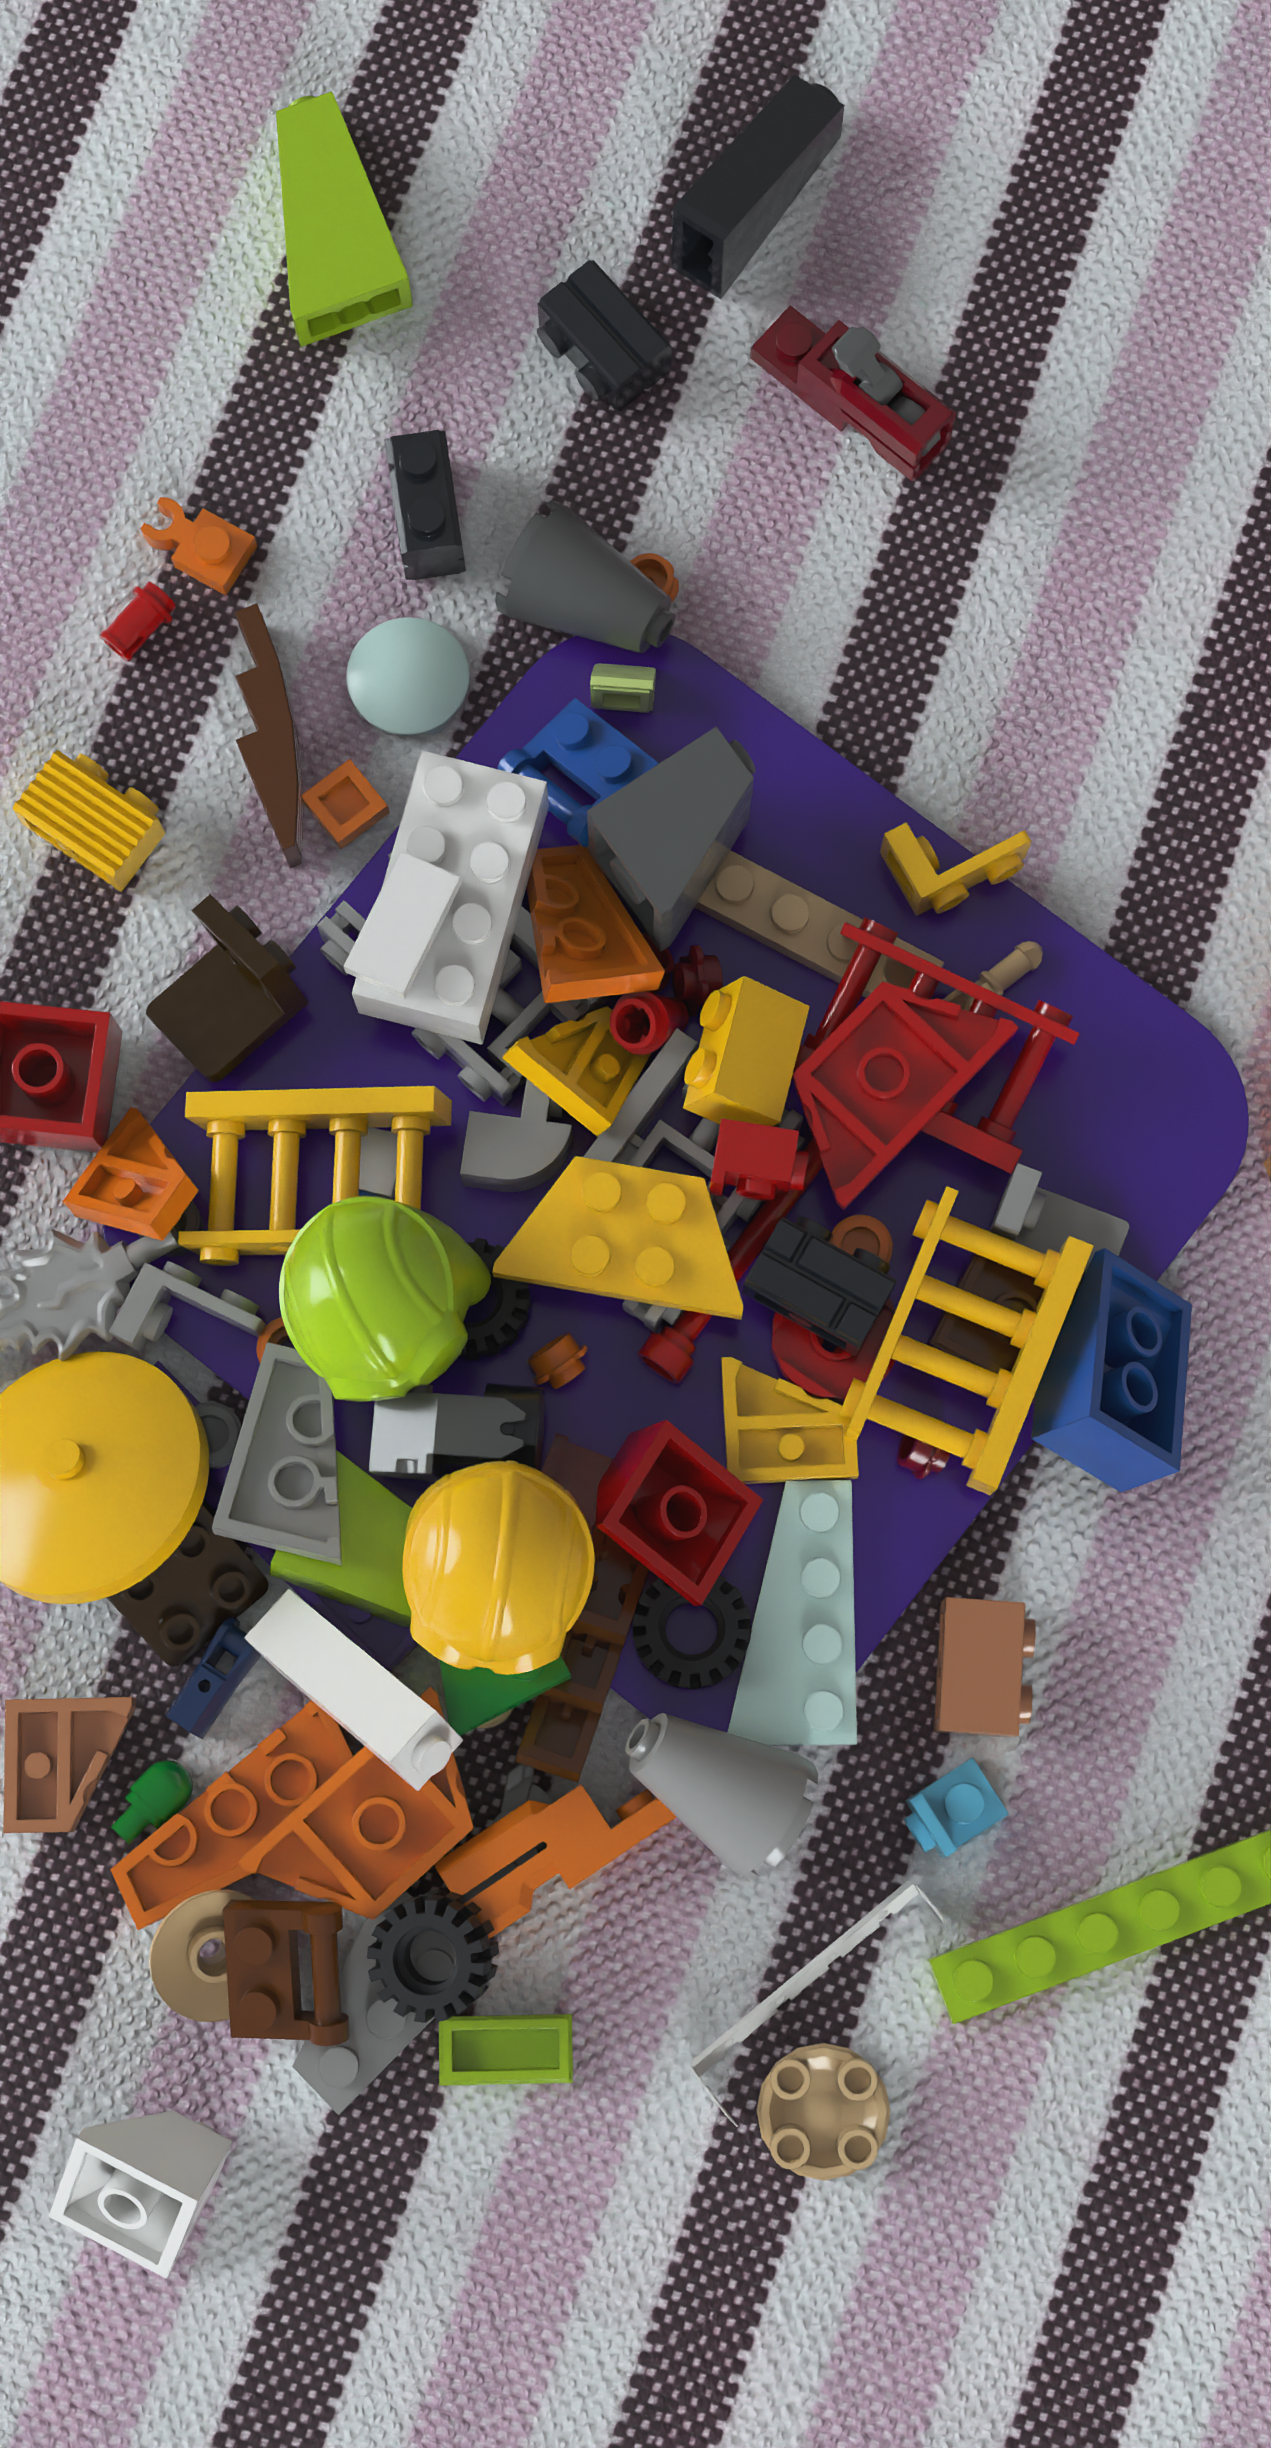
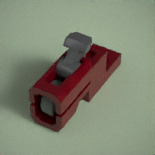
M790 305L753 344L750 358L839 431L842 432L848 424L869 440L879 456L910 481H916L946 448L951 439L956 412L879 351L881 349L880 343L875 335L865 327L849 328L842 321L838 320L825 333Z

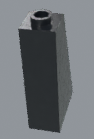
M794 74L679 199L673 208L672 269L719 299L723 298L840 139L845 105L838 101L832 91L818 83L810 84Z

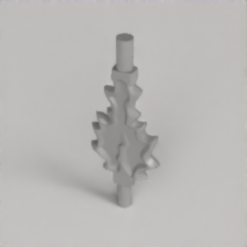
M174 1227L164 1241L144 1236L129 1245L122 1240L109 1247L105 1239L98 1232H92L89 1239L85 1243H81L61 1232L51 1229L46 1233L48 1243L42 1249L16 1251L14 1257L20 1263L21 1268L0 1270L1 1279L9 1284L13 1290L11 1295H0V1350L11 1345L18 1351L21 1349L24 1341L28 1339L32 1344L31 1353L37 1354L48 1341H55L59 1348V1359L63 1361L68 1359L81 1342L91 1333H95L105 1341L110 1342L113 1335L109 1333V1330L115 1321L117 1307L123 1305L131 1290L129 1282L139 1275L140 1268L143 1267L144 1263L148 1264L181 1246L178 1244V1234Z

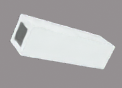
M290 1589L280 1597L244 1637L279 1673L417 1791L422 1788L432 1775H435L444 1768L453 1751L463 1741L436 1710Z

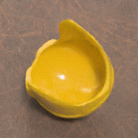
M510 1460L505 1462H486L455 1471L452 1474H446L431 1485L418 1498L410 1513L402 1558L404 1589L411 1609L410 1633L412 1638L434 1657L451 1666L466 1670L481 1667L489 1668L496 1674H519L535 1670L559 1658L566 1633L580 1616L589 1596L595 1564L594 1547L589 1525L570 1492L541 1471Z

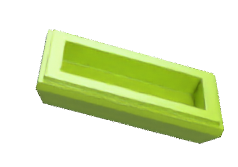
M572 2014L452 2016L448 2020L439 2022V2086L573 2083Z

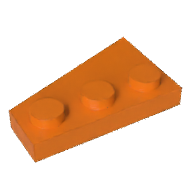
M574 845L537 849L526 889L544 1004L658 990L665 970L605 875L589 854L587 847Z

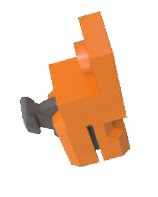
M519 1764L507 1774L501 1813L494 1819L493 1824L440 1859L434 1866L450 1892L463 1895L461 1904L467 1906L474 1902L482 1909L476 1917L481 1923L488 1919L490 1920L494 1931L488 1934V1939H490L530 1912L533 1907L535 1889L557 1874L561 1875L568 1888L571 1889L675 1819L676 1816L646 1789L615 1810L622 1822L611 1829L582 1784L554 1802L539 1786L532 1784L535 1768Z

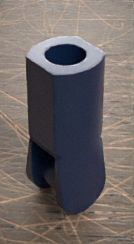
M233 1616L226 1619L219 1627L200 1663L165 1714L167 1718L201 1739H204L236 1688L261 1657V1654L244 1639L247 1633L239 1628L240 1621ZM225 1651L237 1658L228 1674L215 1667Z

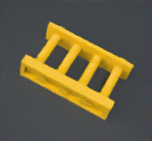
M435 1086L186 1092L185 1118L206 1130V1136L213 1138L208 1231H179L178 1244L200 1255L201 1263L216 1266L239 1264V1255H286L290 1245L300 1231L295 1230L300 1138L306 1137L307 1129H329V1133L335 1136L333 1204L346 1198L359 1196L361 1137L368 1135V1128L391 1127V1132L397 1134L395 1201L421 1210L423 1137L430 1134V1126H451L452 1100ZM245 1130H268L267 1134L274 1137L269 1230L234 1231L238 1140L245 1138Z
M946 1186L939 1204L928 1199L925 1202L912 1234L924 1240L866 1383L855 1378L853 1379L839 1415L851 1419L844 1436L854 1440L858 1439L866 1419H869L963 1458L962 1465L972 1469L966 1486L991 1496L998 1489L1094 1245L1069 1236L1059 1252L1048 1248L1046 1254L950 1216V1211L959 1191ZM939 1239L1034 1277V1285L1044 1289L1036 1311L1024 1308L1021 1314L925 1275ZM914 1300H920L1011 1337L1010 1345L1020 1348L1012 1371L1000 1368L997 1374L902 1335L901 1332ZM890 1359L986 1397V1405L996 1408L988 1432L976 1428L974 1434L877 1395Z

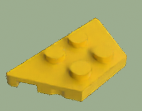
M579 1156L574 1157L494 1262L492 1271L493 1277L739 1320L742 1318L744 1307L704 1178Z

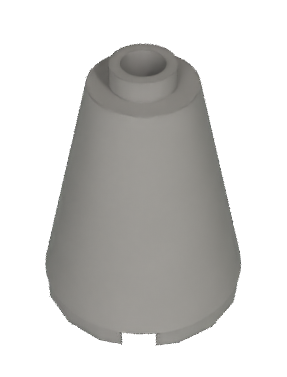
M661 1713L651 1721L648 1719L640 1721L629 1736L625 1748L626 1754L630 1756L629 1771L733 1872L750 1880L760 1877L754 1869L762 1862L774 1868L785 1857L798 1839L814 1803L804 1797L807 1779L818 1785V1772L813 1762L799 1754L669 1714Z

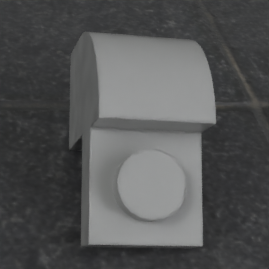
M526 1079L521 1118L469 1111L460 1170L463 1186L501 1192H519L534 1188L549 1180L562 1167L572 1147V1125L550 1122L551 1117L562 1118L564 1109Z

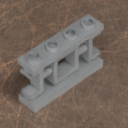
M392 852L388 855L389 861H390ZM343 901L335 909L336 914L331 919L325 916L317 924L322 940L325 942L320 948L321 953L333 966L347 976L348 973L345 972L344 964L355 944L348 934L352 931L358 937L366 920L348 903ZM521 906L511 945L539 970L531 915ZM510 949L491 1012L507 1028L487 1048L489 1057L503 1069L500 1073L493 1069L462 1039L415 1028L411 1033L416 1041L436 1059H440L446 1053L463 1069L457 1075L458 1078L479 1099L485 1102L492 1095L503 1106L513 1098L512 1092L519 1085L522 1086L527 1079L502 1058L505 1052L519 1039L526 1037L550 1011L563 1023L569 1020L580 1021L587 1013L600 1009L608 1000V996L544 1004L543 992H541L524 1009L503 990L522 970L521 959Z
M679 1029L674 1031L627 1096L613 1124L597 1137L584 1155L585 1158L647 1168L664 1145L711 1178L714 1156L710 1152L717 1143L720 1124L703 1117L691 1136L686 1138L668 1124L659 1120L646 1140L640 1138L641 1134L685 1075L689 1060L698 1050V1042ZM685 1084L682 1088V1098L684 1099L688 1090V1084ZM784 1108L781 1122L772 1127L799 1131L803 1116L793 1109L789 1112ZM800 1135L796 1149L798 1151L805 1142V1139ZM710 1182L707 1185L708 1192L710 1189ZM724 1184L723 1191L728 1186L727 1184ZM736 1188L729 1198L723 1194L722 1197L710 1195L726 1251H728L732 1242L724 1236L739 1216L748 1222L763 1202L762 1200H754L737 1195ZM630 1300L623 1302V1310L643 1321L644 1326L654 1333L664 1320L673 1326L685 1311Z

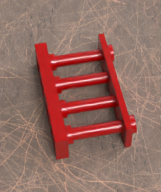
M866 917L863 918L859 928L845 922L840 934L858 942L857 948L815 1035L808 1033L804 1043H800L794 1070H797L856 1009L882 954L917 970L908 987L915 995L932 999L939 982H942L974 998L969 1009L970 1012L994 1018L999 1009L1033 1027L989 1117L982 1116L978 1125L975 1126L954 1116L959 1105L953 1102L956 1097L955 1095L921 1130L1012 1174L1023 1151V1148L1012 1144L1017 1133L1012 1130V1127L1056 1037L1075 1045L1080 1033L1068 1028L1073 1016L1041 1000H1038L1032 1011L893 945L899 933Z

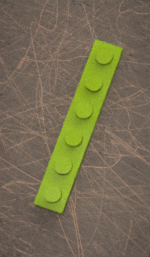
M1271 1829L927 1959L951 2023H959L1271 1904Z

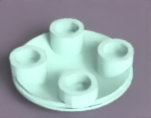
M412 617L392 619L377 625L359 640L351 653L346 675L348 692L358 715L373 726L397 735H434L440 733L446 728L449 719L461 707L468 691L470 677L465 652L457 639L445 628L432 621Z

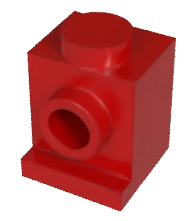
M721 1118L709 1195L722 1197L724 1184L737 1186L736 1194L739 1196L762 1201L774 1200L775 1193L788 1195L789 1189L802 1191L809 1152L796 1150L799 1131Z

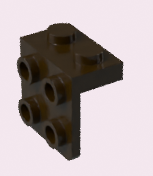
M209 894L191 911L217 945L147 1006L146 1015L207 1081L218 1082L309 1002L290 978L289 974L297 967L281 947L272 939L262 946L256 940L262 932L238 905L228 912Z
M203 1502L191 1529L177 1549L161 1566L130 1588L106 1597L169 1666H178L185 1662L214 1637L226 1619L231 1616L235 1618L240 1616L265 1595L269 1587L268 1580L232 1538L213 1533L212 1524L214 1516L208 1511Z

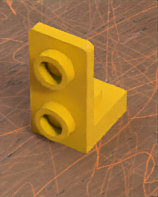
M907 822L884 833L880 854L915 915L918 916L931 908H934L937 914L950 910L969 896L967 889L986 879H989L990 883L994 885L1010 878L1024 867L1022 860L1026 857L1032 841L1026 830L1021 831L946 872L937 875L935 871L940 869V865L931 844L924 836L915 838Z

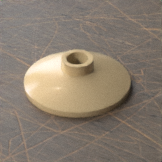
M210 1890L196 1894L172 1909L159 1925L150 1948V1975L155 1989L162 2000L181 2016L201 2022H218L230 2019L223 1908L231 1899L255 1900L244 1893L233 1890ZM210 1939L221 1940L220 1949L215 1955L211 1957L200 1956L201 1946Z

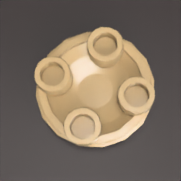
M827 2043L799 2047L777 2061L761 2085L756 2110L761 2137L771 2151V2155L776 2163L785 2169H790L797 2175L823 2181L849 2176L857 2170L870 2166L876 2159L878 2150L886 2139L891 2113L886 2086L872 2064L849 2048Z

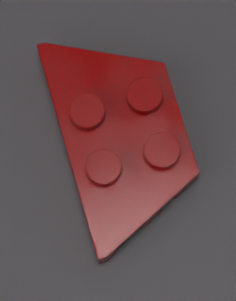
M882 981L797 1068L792 1075V1080L836 1203L843 1210L1016 1034L1019 1027L1013 1021L1001 1017L997 1020L961 1009L962 1005L939 998L928 999L915 995L912 990Z

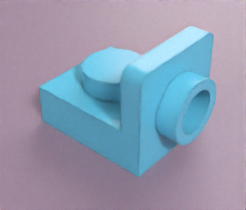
M970 1758L906 1799L905 1802L912 1811V1814L903 1820L924 1853L935 1847L940 1857L946 1858L957 1851L956 1848L1003 1819L1009 1813L975 1760Z

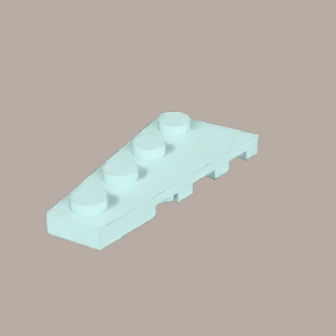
M851 1480L786 1481L752 1624L751 1638L746 1651L727 1733L770 1746L857 1745Z

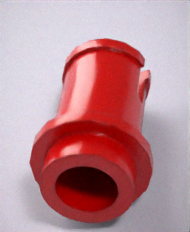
M150 581L142 589L136 586L132 590L135 597L108 628L99 634L104 643L127 662L133 659V655L163 622L169 625L173 621L170 614L177 607L164 591Z

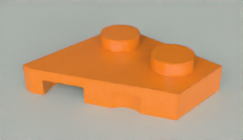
M130 1107L62 1202L75 1217L164 1241L199 1190L137 1108Z

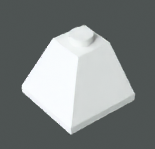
M174 2110L85 2127L76 2138L49 2217L167 2279L217 2182L233 2141L216 2133L210 2126L199 2121H193Z

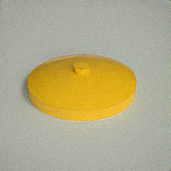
M103 1351L72 1354L63 1361L59 1358L31 1370L9 1385L0 1394V1582L20 1595L45 1603L80 1604L115 1595L142 1581L161 1566L181 1544L191 1529L205 1496L209 1475V1447L207 1435L196 1408L185 1393L165 1373L150 1363L130 1355Z

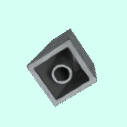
M717 726L587 810L589 854L659 952L671 946L749 821L754 779L752 774L756 772L754 763L745 748L737 740L728 743Z

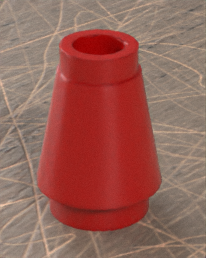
M646 991L628 993L623 995L613 1008L610 1016V1030L616 1042L625 1050L633 1054L645 1055L654 1052L665 1044L676 1029L683 1031L688 1024L689 1013L686 1005L674 997H666Z

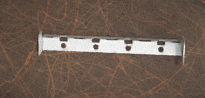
M906 1881L691 2061L692 2067L690 2069L736 2127L738 2125L700 2076L726 2056L727 2053L725 2051L737 2041L741 2043L766 2020L778 2012L776 2008L788 1998L793 2000L803 1989L830 1969L828 1967L830 1963L839 1956L843 1958L869 1934L880 1927L879 1922L890 1913L892 1915L896 1914L919 1893L944 1924L949 1927L940 1911L914 1881L912 1883Z

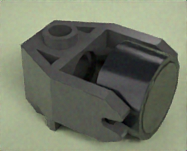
M488 1383L485 1388L484 1397L433 1393V1385H419L409 1390L405 1397L375 1401L369 1472L382 1477L437 1482L445 1476L446 1464L474 1466L486 1462H505L508 1460L517 1461L519 1464H524L540 1471L545 1422L544 1387Z

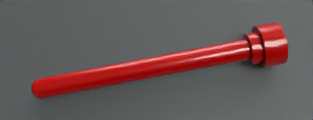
M813 1138L803 1150L804 1152H809L803 1190L789 1189L788 1195L775 1193L774 1200L765 1201L727 1254L736 1283L763 1249L779 1220L788 1215L822 1169L823 1164ZM685 1310L672 1328L665 1326L660 1334L652 1332L638 1351L637 1356L657 1374L674 1384H679L694 1364L690 1357L695 1352L696 1347L692 1343L713 1315Z

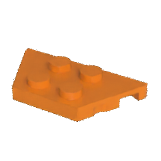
M430 1686L419 1697L436 1710L445 1720L438 1692ZM364 1746L238 1861L239 1865L246 1871L270 1877L295 1887L294 1889L318 1899L323 1898L338 1903L348 1911L375 1920L474 1829L454 1751L444 1768L435 1775H432L422 1788L417 1791Z

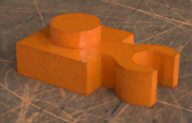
M160 497L157 502L160 513L171 518L173 522L164 530L154 529L151 525L144 523L140 529L145 541L158 550L176 548L171 557L175 568L227 596L258 547L255 536L202 508L195 521L192 522L186 519L182 507L176 501Z

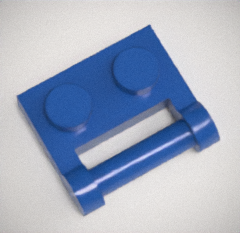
M574 698L522 749L516 748L508 752L501 759L497 769L546 781L549 802L548 811L567 825V834L581 846L588 847L587 810L659 763L578 699ZM551 763L597 801L593 805L582 806L544 776L541 771Z

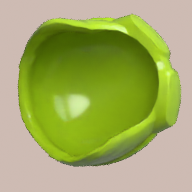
M364 1195L350 1197L330 1204L314 1215L293 1240L286 1253L280 1275V1310L285 1329L295 1349L305 1363L325 1379L335 1399L356 1402L405 1397L407 1392L416 1386L429 1385L446 1372L461 1354L468 1340V1334L463 1324L468 1307L477 1304L486 1296L491 1285V1274L481 1257L462 1237L431 1214L384 1197Z

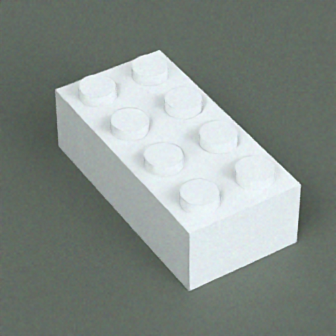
M421 750L383 885L401 850L460 876L462 884L406 998L399 997L356 977L352 996L358 1013L483 1044L549 808L546 781Z

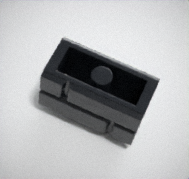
M589 260L569 275L566 282H560L542 296L539 303H537L540 326L537 328V334L542 344L557 359L563 355L567 356L578 369L575 374L580 386L595 402L604 398L615 411H621L638 398L644 389L648 390L667 375L671 369L672 346L594 260Z
M433 430L391 436L384 439L400 552L406 580L454 575L466 571L446 432Z
M799 1216L796 1223H793L782 1217L743 1284L742 1294L856 1357L896 1285L897 1280L887 1275L890 1269L889 1264L875 1254L861 1248H856L851 1255L829 1243L833 1234L809 1218Z

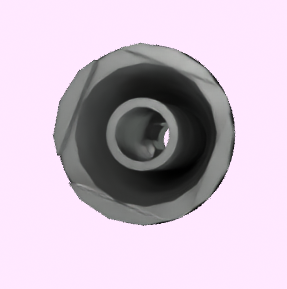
M554 500L546 503L552 513L547 518L538 513L533 515L517 538L505 562L501 575L511 580L507 597L499 592L496 593L497 611L512 619L638 653H644L651 645L659 648L669 636L676 615L669 611L671 598L568 506Z

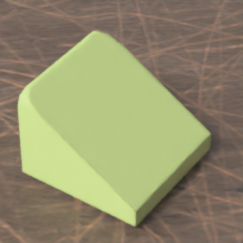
M595 664L590 680L591 706L594 709L646 713L653 711L656 669L641 666Z

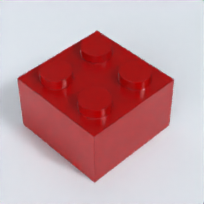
M0 1001L1 1143L98 1152L108 1139L123 1034L122 1029L110 1012Z

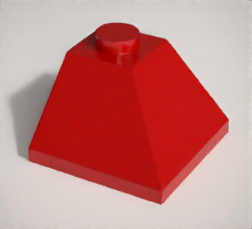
M666 1419L629 1433L598 1483L596 1526L696 1607L703 1604L758 1511L763 1499Z

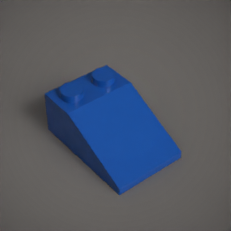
M1103 1248L1096 1251L1061 1327L1036 1390L1031 1439L1119 1492H1124L1179 1472L1192 1304L1108 1249Z

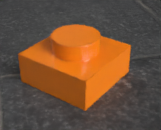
M351 759L347 760L301 795L305 807L340 850L390 813L388 805Z

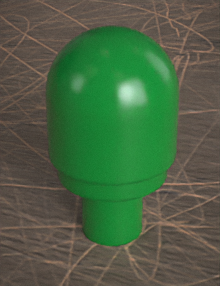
M171 1760L159 1761L151 1765L129 1788L131 1791L125 1799L131 1806L115 1821L111 1828L129 1845L150 1823L156 1829H159L163 1823H166L178 1813L189 1801L193 1791V1781L189 1771L180 1763Z

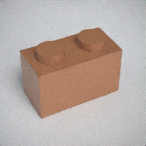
M946 1597L940 1601L933 1732L1012 1738L1019 1736L1020 1724H1030L1033 1699L1032 1685L1022 1684L1023 1658H1033L1036 1624L1035 1619L1025 1618V1603Z

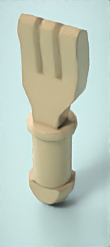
M1022 942L1014 947L1015 950L989 971L981 972L979 975L980 979L975 984L1002 996L1004 990L1028 971H1033L1039 966L1043 955L1042 947L1036 942ZM956 989L942 1000L962 1005L961 1009L969 1011L974 998Z

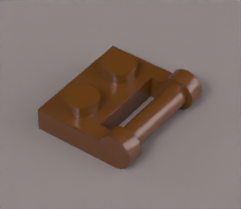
M231 1899L223 1908L231 2038L309 2040L312 2044L319 2046H333L346 2042L350 2037L349 2016L341 2011L337 1932L343 1929L342 1906L335 1902ZM297 1930H303L305 1933L310 1934L314 2011L302 2010Z

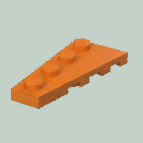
M310 1700L301 1711L282 1727H278L259 1743L258 1747L231 1770L221 1775L199 1797L180 1813H176L110 1869L137 1930L144 1929L164 1919L172 1909L191 1896L210 1890H222L254 1874L244 1870L238 1861L354 1756L338 1722Z

